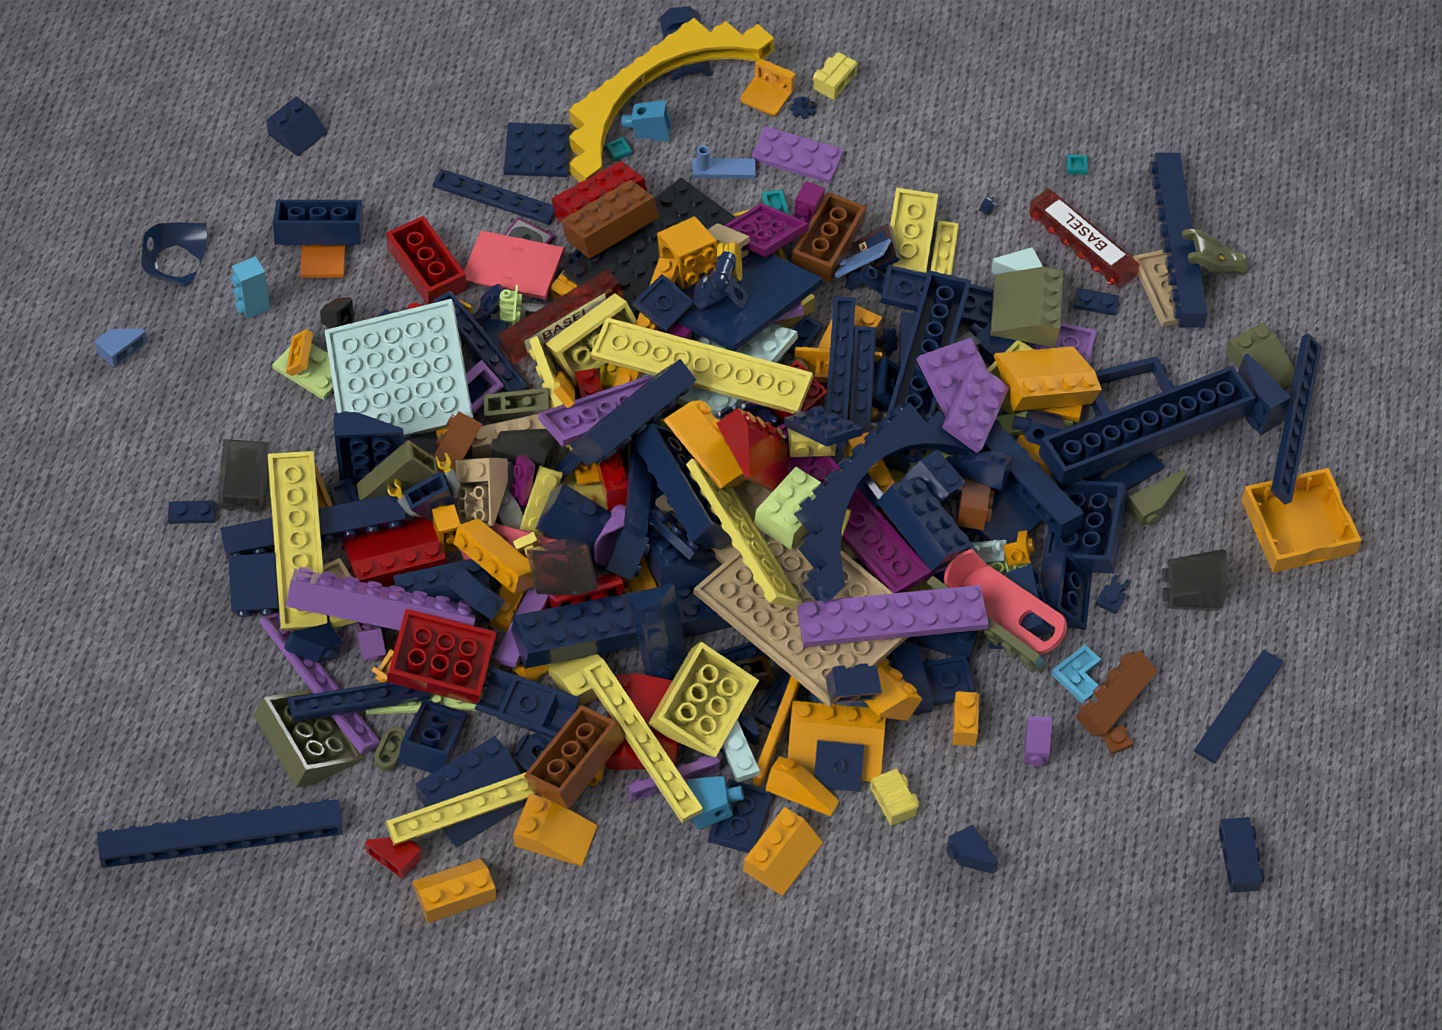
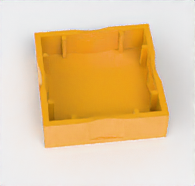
M1329 468L1297 475L1292 502L1285 505L1271 492L1273 480L1245 486L1241 501L1273 573L1357 554L1362 540L1350 514L1341 501L1339 489Z

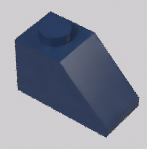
M326 623L291 632L284 648L290 653L319 663L335 659L343 642L332 626Z
M973 824L948 836L946 852L951 860L955 859L960 866L991 874L996 872L998 861Z

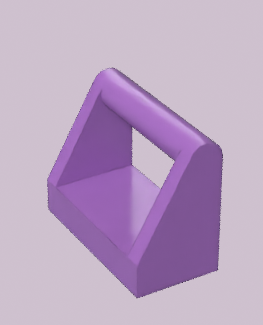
M482 360L466 372L467 384L479 375L490 383L492 387L471 404L473 415L484 406L485 394L498 393L504 388L502 382Z

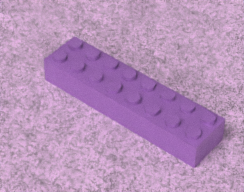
M300 567L294 570L285 606L400 630L405 609L474 626L476 609L464 600H460L458 603L450 601V598L445 596L429 597L427 593L421 591L405 592L403 588L398 586L386 588L381 587L382 584L369 581L367 584L359 582V579L354 577L338 578L331 572L314 573L312 569L307 567Z

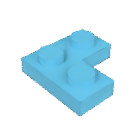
M1083 645L1052 669L1051 675L1082 704L1094 695L1093 690L1098 686L1087 674L1100 664L1101 659L1087 645Z

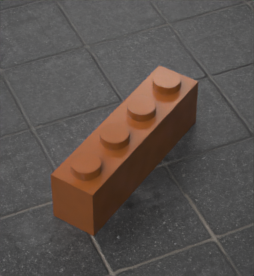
M458 411L457 415L452 414L446 424L449 427L446 435L440 434L435 443L438 447L434 455L430 453L434 458L437 456L440 462L447 460L445 453H447L451 460L450 468L455 473V461L463 460L482 426L481 423ZM437 465V471L443 473L444 470L440 469Z
M963 478L966 484L961 492L957 526L984 530L985 522L990 523L994 488Z
M1141 651L1125 653L1119 659L1120 664L1107 673V679L1104 683L1099 684L1093 690L1094 695L1080 705L1079 708L1081 710L1075 717L1091 735L1099 736L1106 734L1158 671Z

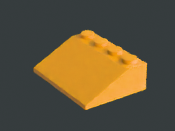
M1073 346L994 354L1001 378L1009 386L1007 394L1013 411L1092 404L1102 390L1095 371Z
M792 701L788 759L801 764L814 776L817 740L864 745L861 782H871V778L881 775L886 718L879 717L869 707L835 704L828 707L823 703Z

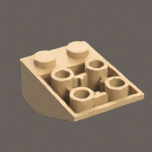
M507 458L455 461L456 476L460 483V491L457 497V515L460 524L479 518L488 527L494 526L508 483Z

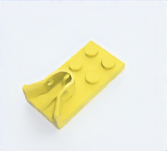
M896 187L890 226L892 227L901 260L892 264L893 266L926 273L938 194Z

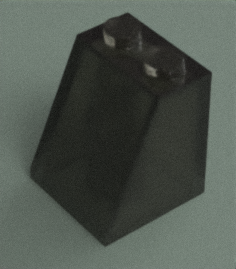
M547 429L500 431L497 439L494 438L491 442V458H507V462H512L513 466H515L517 456L526 455L536 465L533 478L534 485L539 466L553 468L559 455V442Z
M223 439L218 488L220 508H224L227 511L246 509L252 513L258 512V510L265 511L269 488V442Z
M566 537L526 549L536 594L579 595L598 589L588 544Z
M1221 549L1168 559L1166 568H1162L1161 574L1162 582H1166V587H1163L1162 600L1167 601V609L1222 611L1228 591L1226 550Z

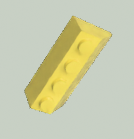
M615 293L545 343L555 362L574 385H576L575 371L598 369L606 363L592 359L591 352L607 317L636 325L637 320L628 303Z

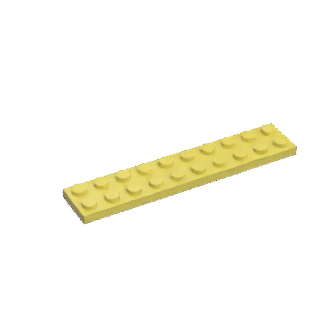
M608 317L591 352L592 359L653 376L681 359L696 378V381L690 386L792 414L800 412L814 377L812 372Z

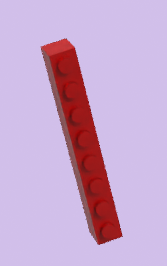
M597 368L575 371L578 399L603 391ZM616 449L617 452L611 457L604 459L596 465L608 511L617 505L626 506L628 482L619 449Z

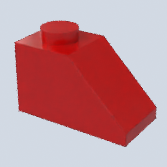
M391 837L368 839L365 842L366 853L402 880L421 860L420 847L413 840L393 845Z

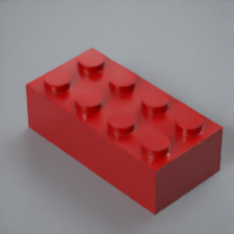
M624 162L615 163L602 172L596 173L587 180L579 182L574 187L551 198L556 218L561 222L570 214L577 212L587 204L594 202L629 180H632L647 191L645 179Z
M424 215L386 232L387 249L427 305L432 304L434 299L449 291L457 295L467 290L465 272Z

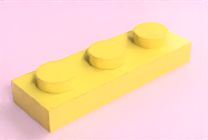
M539 466L520 524V530L531 533L535 532L543 536V533L535 528L550 492L560 484L562 472Z

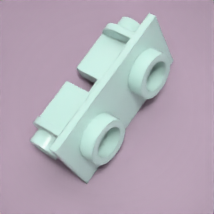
M1006 540L971 543L973 545L971 549L985 563L1002 562L1005 560L1003 547L1006 544Z

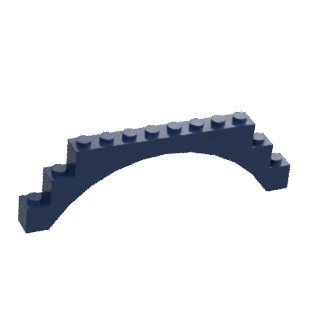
M910 402L904 406L897 405L889 412L891 414L889 418H884L876 425L878 427L876 431L873 430L864 437L865 442L863 444L860 443L851 450L852 455L850 457L847 456L838 463L839 468L837 471L834 469L825 476L827 481L824 484L821 482L812 489L813 495L811 497L807 496L799 502L800 508L794 515L809 533L803 537L804 543L798 550L813 567L806 574L808 578L802 585L816 601L825 603L831 600L845 586L841 560V536L847 505L857 484L874 464L892 453L913 449L932 451L938 449L939 452L952 456L973 452L972 449L942 428L946 418L940 411L933 414L928 412L921 417Z

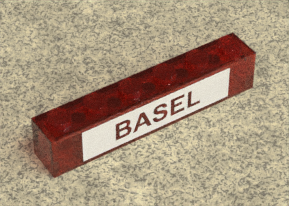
M1047 188L1031 200L1029 208L1031 218L1042 223L1050 234L1054 233L1060 238L1064 246H1069L1073 249L1078 258L1085 259L1095 272H1100L1104 275L1109 284L1115 285L1120 289L1138 275L1140 263L1050 188Z
M609 269L604 270L497 334L502 351L514 364L530 354L529 349L532 346L529 339L537 336L541 343L545 345L546 342L614 293L623 298L620 282Z

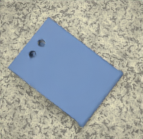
M887 239L846 260H841L840 266L835 273L836 278L883 256L891 243V239Z

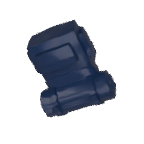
M723 251L717 257L716 268L712 271L711 275H704L696 283L693 302L700 310L711 306L726 296L730 297L740 309L744 308L748 294L732 275L737 259L732 252ZM734 290L739 292L741 300L737 298Z

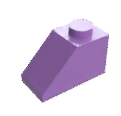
M362 622L353 623L363 659L374 661L380 659L381 655H386L380 626Z
M1028 716L1024 734V763H1030L1032 766H1041L1048 763L1052 717Z

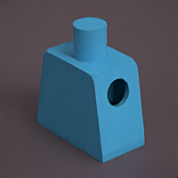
M666 101L638 103L634 105L632 115H622V128H633L636 138L669 141L672 124Z
M722 776L687 780L688 787L703 808L702 813L692 817L697 830L731 817L733 815L732 802L744 800L742 787L729 788L725 778Z

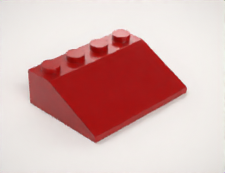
M739 408L716 423L745 478L773 492L788 476L787 445L783 440L785 435L779 427H773L769 422L762 421L760 417L753 416L749 411L745 412Z
M423 517L406 521V524L396 530L384 528L375 534L364 532L357 534L358 536L354 538H341L352 575L362 583L368 584L369 581L382 584L381 587H389L394 585V575L446 564V556L433 523Z
M405 609L388 671L387 682L476 705L479 702L496 632Z
M637 673L614 674L648 725L673 680ZM607 712V717L612 719L610 714ZM648 725L676 767L679 742L664 736ZM626 739L621 742L605 763L606 767L612 770L645 769Z

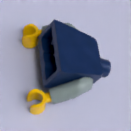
M445 453L447 458L445 462H440L436 456L437 465L440 469L444 470L443 473L441 471L404 491V494L401 492L402 485L398 479H394V484L397 488H392L388 484L389 495L398 497L397 501L408 515L423 517L428 521H432V509L453 504L455 508L457 507L455 499L459 495L460 483L454 470L450 468L451 460L447 453Z

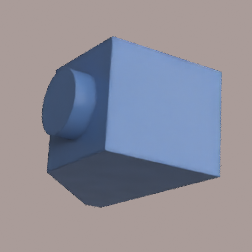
M110 329L107 333L98 337L95 341L97 354L115 368L148 342L146 332L143 329Z

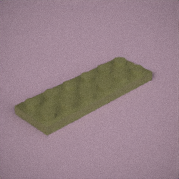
M934 576L927 582L931 590L949 588ZM987 616L988 629L982 630L987 635L986 638L995 646L1001 644L1005 649L1004 652L1011 658L1016 659L1018 657L1023 662L1022 665L1033 673L1036 670L1042 674L1047 667L1040 654Z

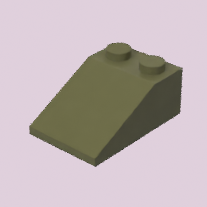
M1264 322L1229 340L1226 356L1238 369L1244 355L1248 353L1283 390L1292 385L1295 369L1277 336Z

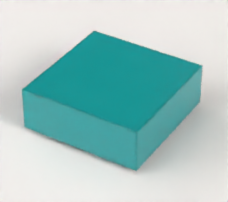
M624 137L605 143V148L613 161L633 155V151Z
M1067 154L1066 174L1087 175L1088 155Z

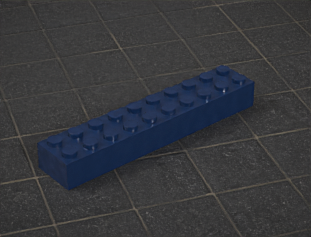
M928 271L886 415L887 418L891 416L889 412L899 404L904 406L909 402L921 417L928 412L930 414L936 412L938 402L916 359L920 355L956 342L969 296L971 280ZM913 449L896 452L883 457L882 460L887 468L907 473V468H910L909 464L922 460L925 450Z
M1232 365L1043 437L1038 454L1059 486L1062 487L1251 414L1256 397Z
M696 586L675 588L684 637L733 627L693 593ZM652 589L514 615L511 632L524 668L639 646L629 597Z

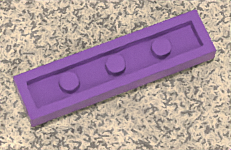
M706 755L693 763L680 764L676 769L687 783L688 779L702 778L719 772L720 761L717 756L713 758ZM652 778L638 779L632 782L631 785H628V797L631 803L661 792Z

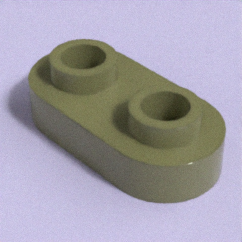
M395 726L387 729L374 754L375 765L382 771L393 770L398 764L401 741L406 733L401 727ZM395 738L400 740L398 743L391 742ZM384 758L391 759L389 762L382 761Z

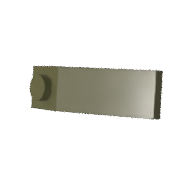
M549 388L484 395V416L490 422H504L535 415L550 409Z
M1185 470L1128 497L1126 508L1140 527L1146 524L1149 526L1153 525L1159 520L1183 486L1187 474Z

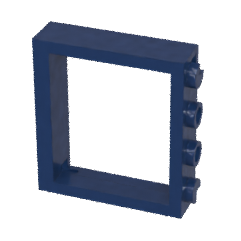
M1158 356L1095 371L1099 384L1153 372L1162 392L1174 388L1172 381H1169L1167 378L1165 365L1161 364ZM1100 392L1091 404L1096 417L1110 412L1103 394Z

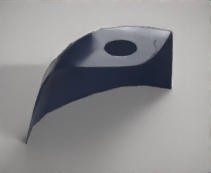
M158 223L148 229L143 236L141 265L144 271L156 279L178 286H186L192 282L197 271L183 277L166 275L158 270L157 255L166 248L177 245L198 258L200 266L207 243L206 223ZM149 237L153 239V249L151 251L147 248Z

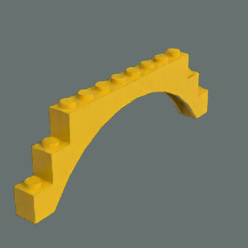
M695 18L684 23L673 34H669L662 42L654 45L647 53L636 58L632 64L621 69L617 75L610 80H606L602 86L590 92L586 98L579 103H575L569 109L570 122L577 128L569 136L570 147L578 155L569 163L571 175L579 182H582L603 171L602 154L606 135L612 122L624 104L644 85L664 73L684 65L702 61L722 59L757 61L758 58L764 59L775 51L774 37L759 24L747 29L742 35L727 21L714 27L711 32Z

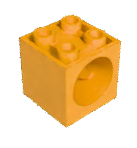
M695 216L657 233L660 258L676 259L679 273L675 282L681 289L697 283L704 275H711L712 271L715 270L717 240Z

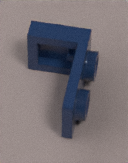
M867 263L846 273L847 280L844 286L846 289L854 290L860 285L865 284L882 295L885 274Z

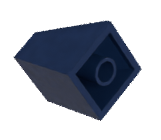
M275 553L228 556L232 613H237V617L251 616V612H260V615L274 614V611L279 610Z

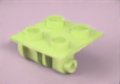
M516 285L515 291L506 289L500 293L499 317L502 321L513 322V345L515 337L519 338L522 294H518V285Z

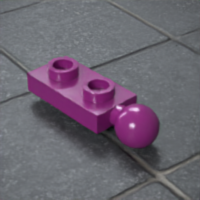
M519 455L514 466L511 495L518 503L524 515L532 491L536 465L526 455Z

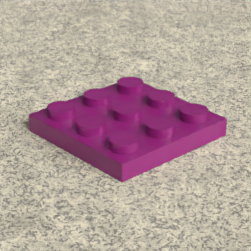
M763 203L724 225L749 236L750 242L744 245L743 248L764 257L769 256L809 230L808 222Z

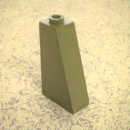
M411 441L405 442L357 483L358 499L364 500L389 495L388 484L392 488H397L394 484V479H398L401 482V492L404 494V491L438 473L436 458Z

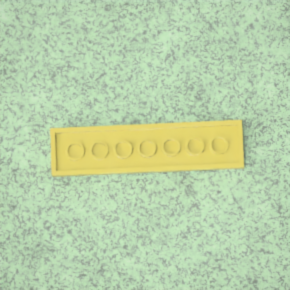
M314 451L268 454L281 630H302L326 624L327 615L285 607L291 578L295 569L307 567L312 569L314 573L322 574L323 572Z
M692 458L686 464L691 471V477L700 486L701 494L708 499L712 512L719 517L723 530L730 535L732 545L741 553L743 563L752 571L754 581L763 589L765 599L771 604L797 609V605L802 604V600L733 488L719 489L696 459Z

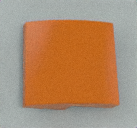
M302 245L300 278H344L346 245Z

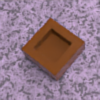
M1123 725L1112 728L1106 734L1101 735L1111 755L1133 747V742Z

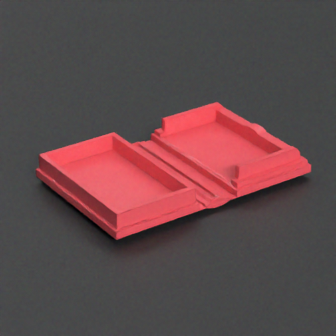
M480 231L464 270L466 282L487 287L501 284L503 288L511 289V291H515L516 285H518V294L546 300L563 258L564 247Z

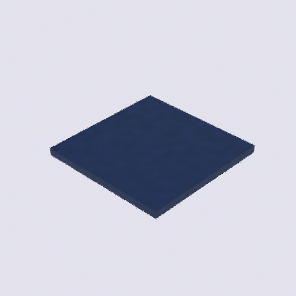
M749 250V253L741 259L742 279L737 282L748 294L744 308L740 309L728 296L703 310H700L694 303L676 323L735 352L823 285V278L773 254L764 257ZM675 282V285L693 300L696 283L681 289ZM734 290L737 298L741 300L739 292Z

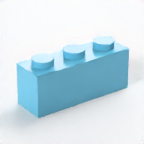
M256 256L233 265V275L230 277L235 287L233 294L237 300L235 307L238 313H243L246 319H250L271 310L265 271Z

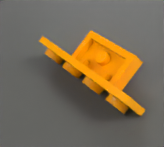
M795 347V359L800 358L807 365L816 366L815 379L819 383H828L830 349ZM875 352L874 362L882 359V352Z

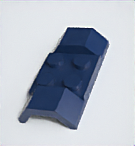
M690 6L669 8L659 17L663 40L693 18L701 23L700 14ZM707 60L681 66L670 71L672 80H678L683 74L701 72L707 77L712 76L710 61Z
M493 667L487 688L482 699L476 704L475 710L532 732L555 737L578 709L580 698Z

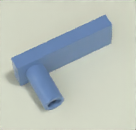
M705 145L699 146L697 148V158H692V178L755 179V158H709L710 149Z

